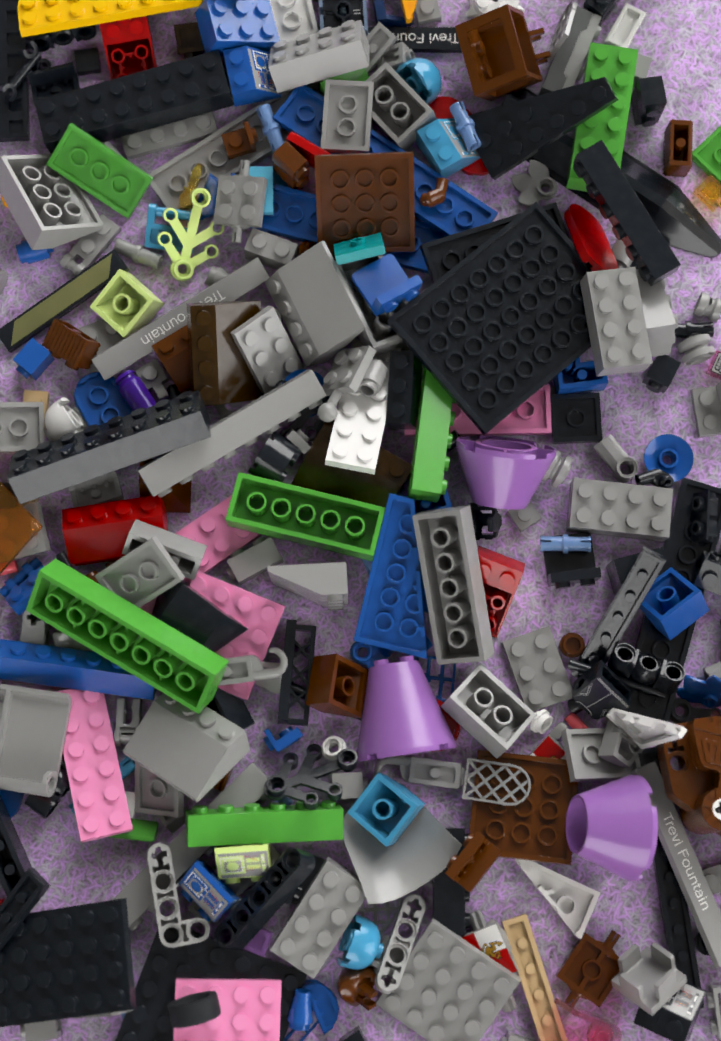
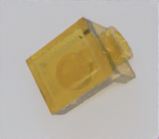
M710 175L693 191V194L714 212L718 207L721 208V183Z

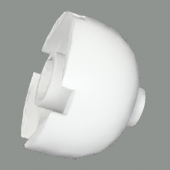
M65 397L53 403L45 414L44 422L47 428L45 435L51 442L59 440L65 434H76L84 431L87 427L76 406L71 409L67 405L70 401Z

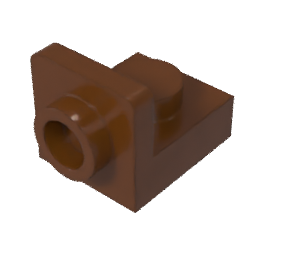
M248 121L243 122L244 128L221 135L229 160L256 152L255 143L259 142L255 128L250 129Z

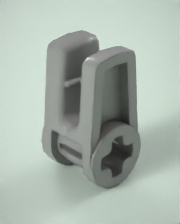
M117 698L114 731L115 746L127 744L141 723V698L133 699V706H131L132 721L130 724L126 723L128 713L127 701L124 698Z

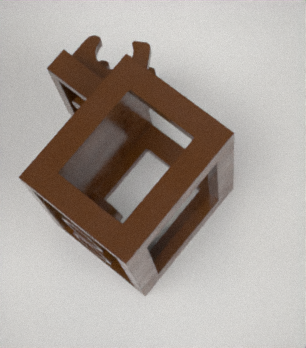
M506 4L455 26L474 96L494 101L509 95L511 92L519 91L543 81L539 65L548 62L547 58L551 57V53L546 51L535 54L532 43L540 40L541 35L545 32L543 28L529 31L523 11Z

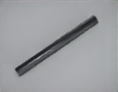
M569 659L567 664L568 669L585 673L592 667V665ZM617 675L629 688L663 699L666 697V694L652 688L653 684H640L634 678Z

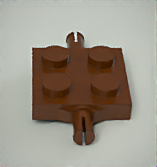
M611 930L603 943L593 939L584 932L582 938L578 940L555 974L571 990L564 1003H562L563 1005L572 1010L581 997L591 1001L600 1008L613 988L611 980L620 971L618 965L619 957L612 948L621 935Z

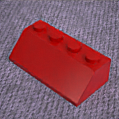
M158 495L154 497L146 496L62 509L63 535L67 555L72 566L113 561L125 556L122 554L129 531L136 519L168 531L167 509L162 497L159 498Z

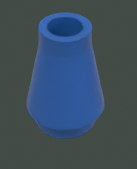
M295 989V996L287 1018L289 1027L293 1030H309L310 1024L313 1023L311 991L308 989Z

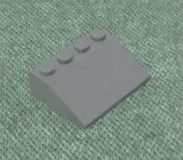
M52 154L0 156V193L32 250L52 249L103 229L104 224L86 192L46 165Z
M320 241L279 268L265 282L307 367L330 361L368 327L325 241Z
M346 562L267 566L272 584L323 607L328 606V610L331 611L343 610V606L348 605Z
M162 693L150 706L123 752L126 756L195 802H199L251 749L246 731L207 706L198 714Z

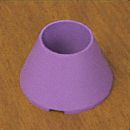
M478 435V440H469V436H461L456 439V447L472 502L497 509L518 510L526 508L556 457L557 451L549 445H545L544 449L536 447V442L510 437Z
M628 775L575 795L568 805L565 821L566 839L571 852L626 881L635 882L643 878L641 875L643 870H649L653 862L658 837L657 808L651 806L649 794L653 792L649 783L640 775Z

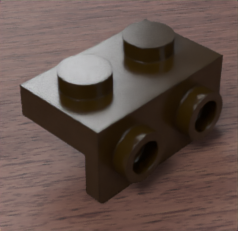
M197 22L174 25L178 54H183V58L197 56V52L204 51Z

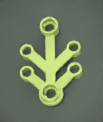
M196 188L190 194V201L193 206L186 231L178 219V212L174 208H166L162 213L163 219L170 223L183 245L181 255H179L172 244L170 233L162 231L157 235L158 244L165 248L172 260L170 272L179 281L189 280L194 274V267L209 258H216L219 253L216 245L207 244L203 248V252L190 258L194 247L214 235H221L225 229L224 226H221L219 232H214V221H212L208 228L196 234L202 208L206 207L211 200L210 193L204 188ZM201 193L203 195L202 202L196 201V194ZM170 210L174 212V218L171 220L166 217V213ZM163 234H166L169 238L165 244L160 241V237ZM209 247L215 249V253L212 256L207 254ZM181 264L186 266L184 273H179L178 266Z

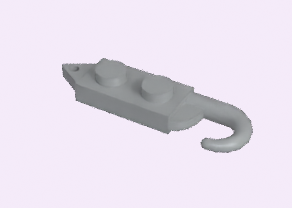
M269 648L270 653H275L280 658V664L275 668L264 669L261 660L255 655L225 658L229 663L219 686L279 677L286 671L288 666L286 654L281 649Z
M402 755L378 759L374 766L375 776L378 772L381 773L382 767L386 764L399 765L401 777L406 782L459 789V786L464 785L466 772L461 763Z

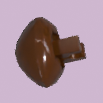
M368 966L365 969L359 970L344 968L341 971L337 981V989L340 997L346 1003L355 1007L361 1005L368 1011L376 1007V1002L371 999L377 995V991L373 989L377 974L374 972V967Z

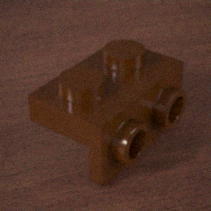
M478 831L475 835L470 834L462 845L464 849L458 856L454 855L449 860L446 866L448 870L445 872L446 875L468 892L474 890L502 853L498 847Z

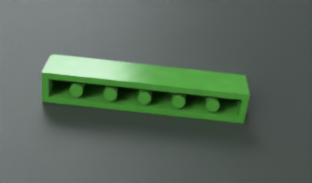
M425 366L423 369L408 498L437 503L441 494L445 495L447 489V480L443 478L444 471L447 472L449 469L450 457L446 456L447 448L450 449L453 434H449V426L454 424L455 411H451L452 403L455 404L456 402Z
M322 800L321 804L313 810L306 809L303 802L300 801L295 802V805L286 806L283 802H272L270 806L260 807L257 803L244 804V807L234 808V805L222 804L218 805L217 809H208L207 806L196 805L192 806V810H185V841L188 847L343 840V808L333 800Z

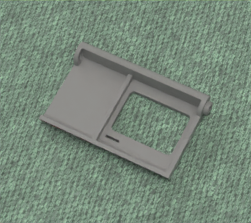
M0 684V789L44 797H51L54 794L72 702L69 694Z

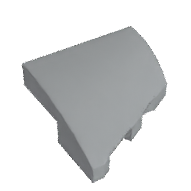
M608 719L598 756L612 764L630 767L635 761L636 755L644 749H641Z

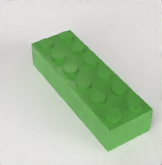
M590 43L582 83L605 77L608 79L618 101L575 128L566 189L587 192V184L583 178H579L573 169V162L576 154L601 140L619 168H621L638 49Z
M238 472L225 520L229 527L373 562L386 508Z

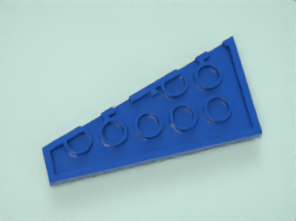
M389 493L354 641L427 659L420 561L412 518L416 514L415 499Z

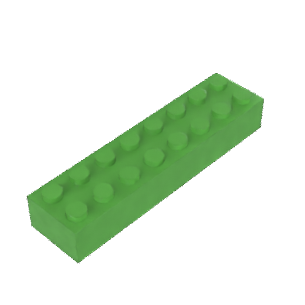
M56 558L38 572L26 611L198 714L213 700L229 663L228 660Z

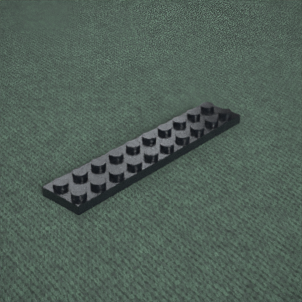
M688 478L681 480L671 516L670 537L664 541L663 545L664 553L662 556L666 557V562L658 576L672 567L693 584V580L702 562L703 551L710 553L716 550L721 532V488ZM710 490V492L716 493V498H718L717 516H709V520L717 521V538L714 539V543H704V541L693 543L691 542V503L693 493ZM697 587L704 594V589ZM644 614L635 649H640L639 654L645 652L655 655L661 663L663 659H666L668 662H677L684 667L696 621L669 640L653 626ZM630 688L632 690L631 707L623 711L669 722L677 690L673 694H666V697L663 699Z

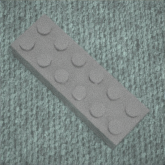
M466 505L419 512L413 515L412 518L437 665L486 661L495 652L471 507Z

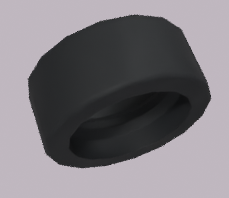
M215 991L187 995L167 1005L170 1023L173 1028H184L202 1024L217 1018L221 1014L218 995Z

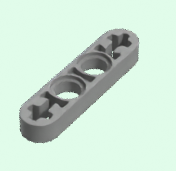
M412 894L407 896L400 906L375 977V986L383 994L392 993L400 985L426 909L425 901L419 895ZM414 901L419 910L413 913L411 919H407L406 917L410 912V907L407 904H411ZM405 924L410 927L411 936L409 938H402L399 935L398 927ZM392 949H398L402 952V962L394 963L390 959L389 953ZM390 968L399 969V972L396 970L392 972L390 980L394 984L385 987V981L381 977L384 978Z

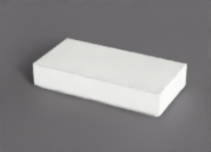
M625 3L604 44L628 48L644 20L646 12Z

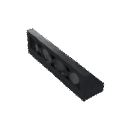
M287 619L284 653L288 659V666L281 677L277 724L308 726L309 706L306 705L314 657L316 626L298 625L297 620ZM296 631L311 632L310 641L303 647L295 640ZM296 646L299 650L294 654V647ZM308 647H309V655L305 652V650H306ZM302 653L308 660V666L299 672L293 665V659ZM292 669H293V671L297 674V675L294 676L293 678H292ZM306 671H307V680H306L305 677L303 676V674H304ZM300 678L305 683L306 690L297 697L291 690V684ZM290 694H291L292 697L294 698V700H293L291 703H290ZM304 696H305V705H304V704L302 703V701L300 700V699H302ZM298 702L304 710L303 719L288 718L289 708Z

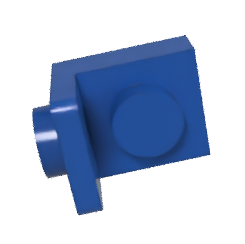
M290 726L278 734L280 739L276 741L271 731L267 728L264 730L266 737L263 740L270 751L275 749L277 753H280L304 736L298 727L293 729Z

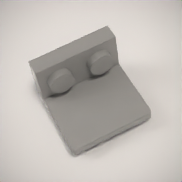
M721 381L716 386L692 389L690 393L698 438L721 435Z

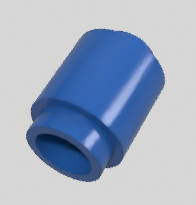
M22 240L21 244L16 245L22 264L26 262L32 264L51 258L50 253L54 252L53 248L32 250L27 240Z

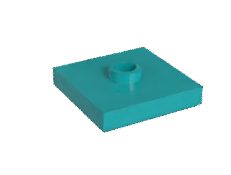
M381 233L333 244L337 265L386 253Z

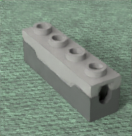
M577 6L569 36L555 54L538 96L574 86L576 80H581L585 70L582 64L584 59L586 60L592 39L597 40L602 29L599 26L602 16Z

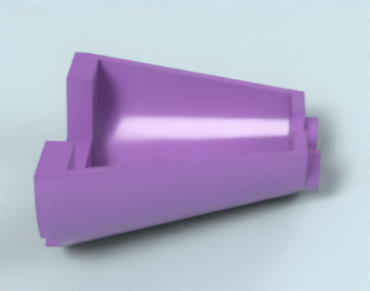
M414 656L399 657V662L389 663L388 659L373 661L374 666L370 667L368 671L357 747L358 762L457 748L454 736L419 661L414 660Z

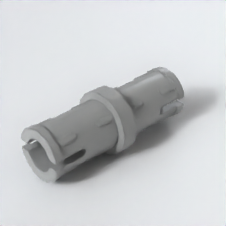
M118 238L114 244L113 250L115 249L118 254L132 259L134 263L138 264L140 262L156 270L162 265L163 255L149 251L141 244L135 245L121 238Z

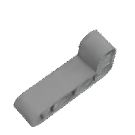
M163 843L152 845L148 850L147 860L161 943L166 947L174 948L204 941L210 933V927L204 919L191 918L181 920L172 856L169 847ZM156 848H160L161 852H166L167 855L162 858L163 866L168 864L169 870H159L153 873V867H158L157 859H152L151 854L156 852ZM166 874L170 877L171 883L167 889L161 890L156 886L155 880L158 875ZM163 901H172L175 906V910L170 916H164L160 913L159 907ZM196 922L202 923L205 927L204 934L199 938L193 937L190 933L191 925ZM169 927L176 928L179 933L178 939L173 943L166 942L163 937L165 930Z

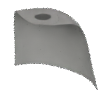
M424 806L396 843L387 847L348 813L343 817L344 843L368 904H383L397 900L415 891L446 868L449 860L454 855H457L462 847V844Z

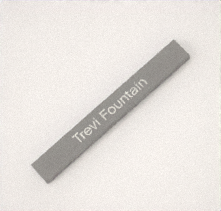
M256 257L91 360L103 379L107 380L154 351L152 345L186 326V303L231 302L267 281L270 277L259 258Z
M655 761L631 771V774L642 776L652 789L653 793L649 794L651 806L657 808L658 837L714 967H721V913L675 806L665 793L663 778Z

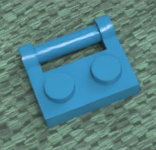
M149 203L144 247L165 250L157 242V235L165 231L171 234L172 244L178 252H181L183 245L171 225L155 223L156 216L163 217L162 213L166 208L157 207V204ZM175 209L178 212V219L189 221L192 209L190 211ZM172 210L168 211L166 217L174 218V212ZM166 234L160 237V241L163 244L169 240Z

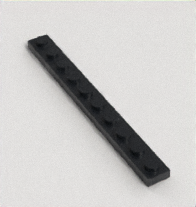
M656 747L645 748L641 753H638L641 766L655 761L662 776ZM657 837L653 865L667 951L674 955L675 966L686 975L687 982L701 988L688 904L661 841Z

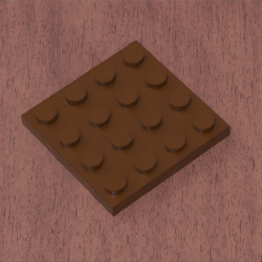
M413 151L314 155L318 243L325 241L330 253L334 255L333 244L381 233L386 253L415 251Z
M478 750L477 759L511 763L524 769L531 780V790L524 802L515 806L472 801L469 835H475L477 831L502 851L499 856L502 858L571 866L572 852L566 839L565 821L568 805L571 799L577 795L578 782H570L567 761L565 759L503 753L500 757L495 758L489 751ZM476 762L477 769L485 763ZM490 764L495 771L502 767ZM488 766L480 771L485 779L493 774ZM508 767L513 774L518 771V769ZM503 769L498 773V776L502 781H505L510 777V774L506 769ZM522 772L515 776L520 784L527 780ZM478 774L475 775L474 786L482 782ZM495 776L488 781L492 789L501 784ZM513 779L505 784L511 792L518 787ZM485 784L477 789L482 796L490 792ZM528 784L523 787L526 791L528 790ZM503 786L495 792L500 799L508 795ZM521 789L513 794L517 801L525 796ZM474 791L473 798H479V796ZM493 794L486 798L487 800L498 801ZM509 797L504 802L512 803L514 801Z

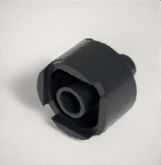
M274 431L271 435L274 440L268 438L254 460L253 466L256 468L250 467L248 473L283 483L288 474L284 470L288 465L293 467L301 452L298 451V447L291 441Z

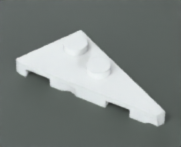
M611 708L606 715L641 749L682 739L688 731L681 725L616 708Z
M514 859L573 934L581 939L600 892L533 861Z

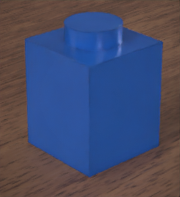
M33 338L13 359L18 366L16 370L26 379L31 376L34 380H37L55 360L51 353Z

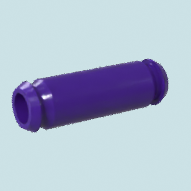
M128 370L115 379V385H119V391L132 411L138 408L146 409L157 403L141 378L135 375V371Z

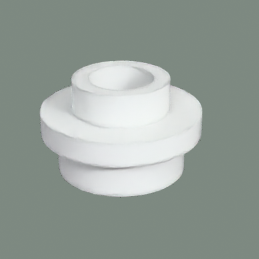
M546 709L535 712L537 716L530 725V729L533 732L543 734L550 728L553 717L550 716L549 711Z
M331 736L324 740L321 749L325 759L335 761L337 760L338 753L343 749H347L342 738ZM337 746L338 751L331 753V748Z

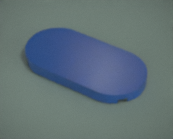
M93 372L82 377L77 383L74 392V402L87 427L94 424H104L116 416L123 417L131 414L132 409L120 393L119 385H115L116 378L113 376L104 380L100 372Z

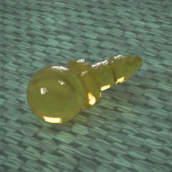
M197 164L192 170V176L188 183L189 186H184V192L179 196V204L185 210H190L193 206L190 201V194L198 186L199 178L201 177L200 164Z

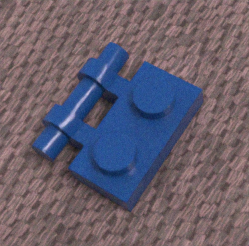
M37 557L30 563L26 562L21 566L22 570L13 578L9 577L4 582L5 585L0 589L2 596L5 597V600L18 615H21L26 610L38 572L44 567Z

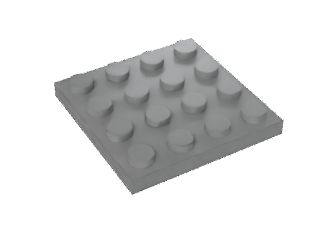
M432 919L411 950L400 985L390 994L382 993L376 1001V1005L428 1041H479L519 985L521 978L435 919ZM390 980L386 987H388L390 984H394V982Z

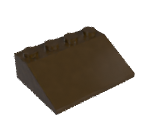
M261 301L186 303L190 390L192 392L199 390L205 406L256 400L264 394L261 393L230 333L261 311Z
M335 420L325 422L313 441L291 485L386 508L389 493L400 494L410 477L412 465L380 447L374 475L325 465Z

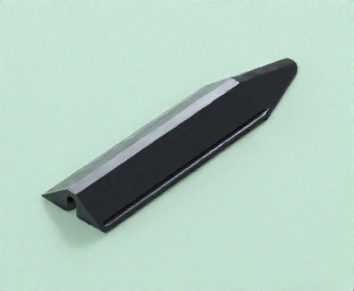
M524 88L511 92L501 106L538 95ZM575 128L526 160L527 162L536 160L544 164L549 170V176L565 188ZM623 150L620 169L664 239L670 243L669 246L706 257L714 258L721 253V238L676 184ZM568 189L599 209V203L595 198L592 199L588 192Z

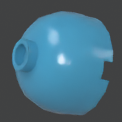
M414 58L399 65L396 73L428 105L439 95L442 87L440 71L429 60Z
M355 914L353 917L354 923L350 922L342 935L339 950L343 951L342 958L337 957V963L345 968L359 970L370 966L375 958H380L384 944L380 943L381 935L378 927L371 920Z

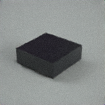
M98 47L74 50L78 76L102 73Z

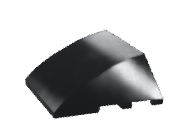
M184 580L157 596L151 614L213 652L218 651L248 630L247 627L231 615L226 614L189 586Z

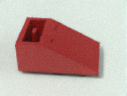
M148 16L100 24L111 80L157 67Z
M478 546L492 637L497 638L523 575L525 563Z

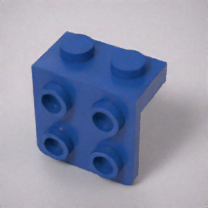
M387 254L359 269L351 277L376 317L384 312L389 313L404 301L413 300L419 295V290L423 283L418 274L409 279L392 254Z

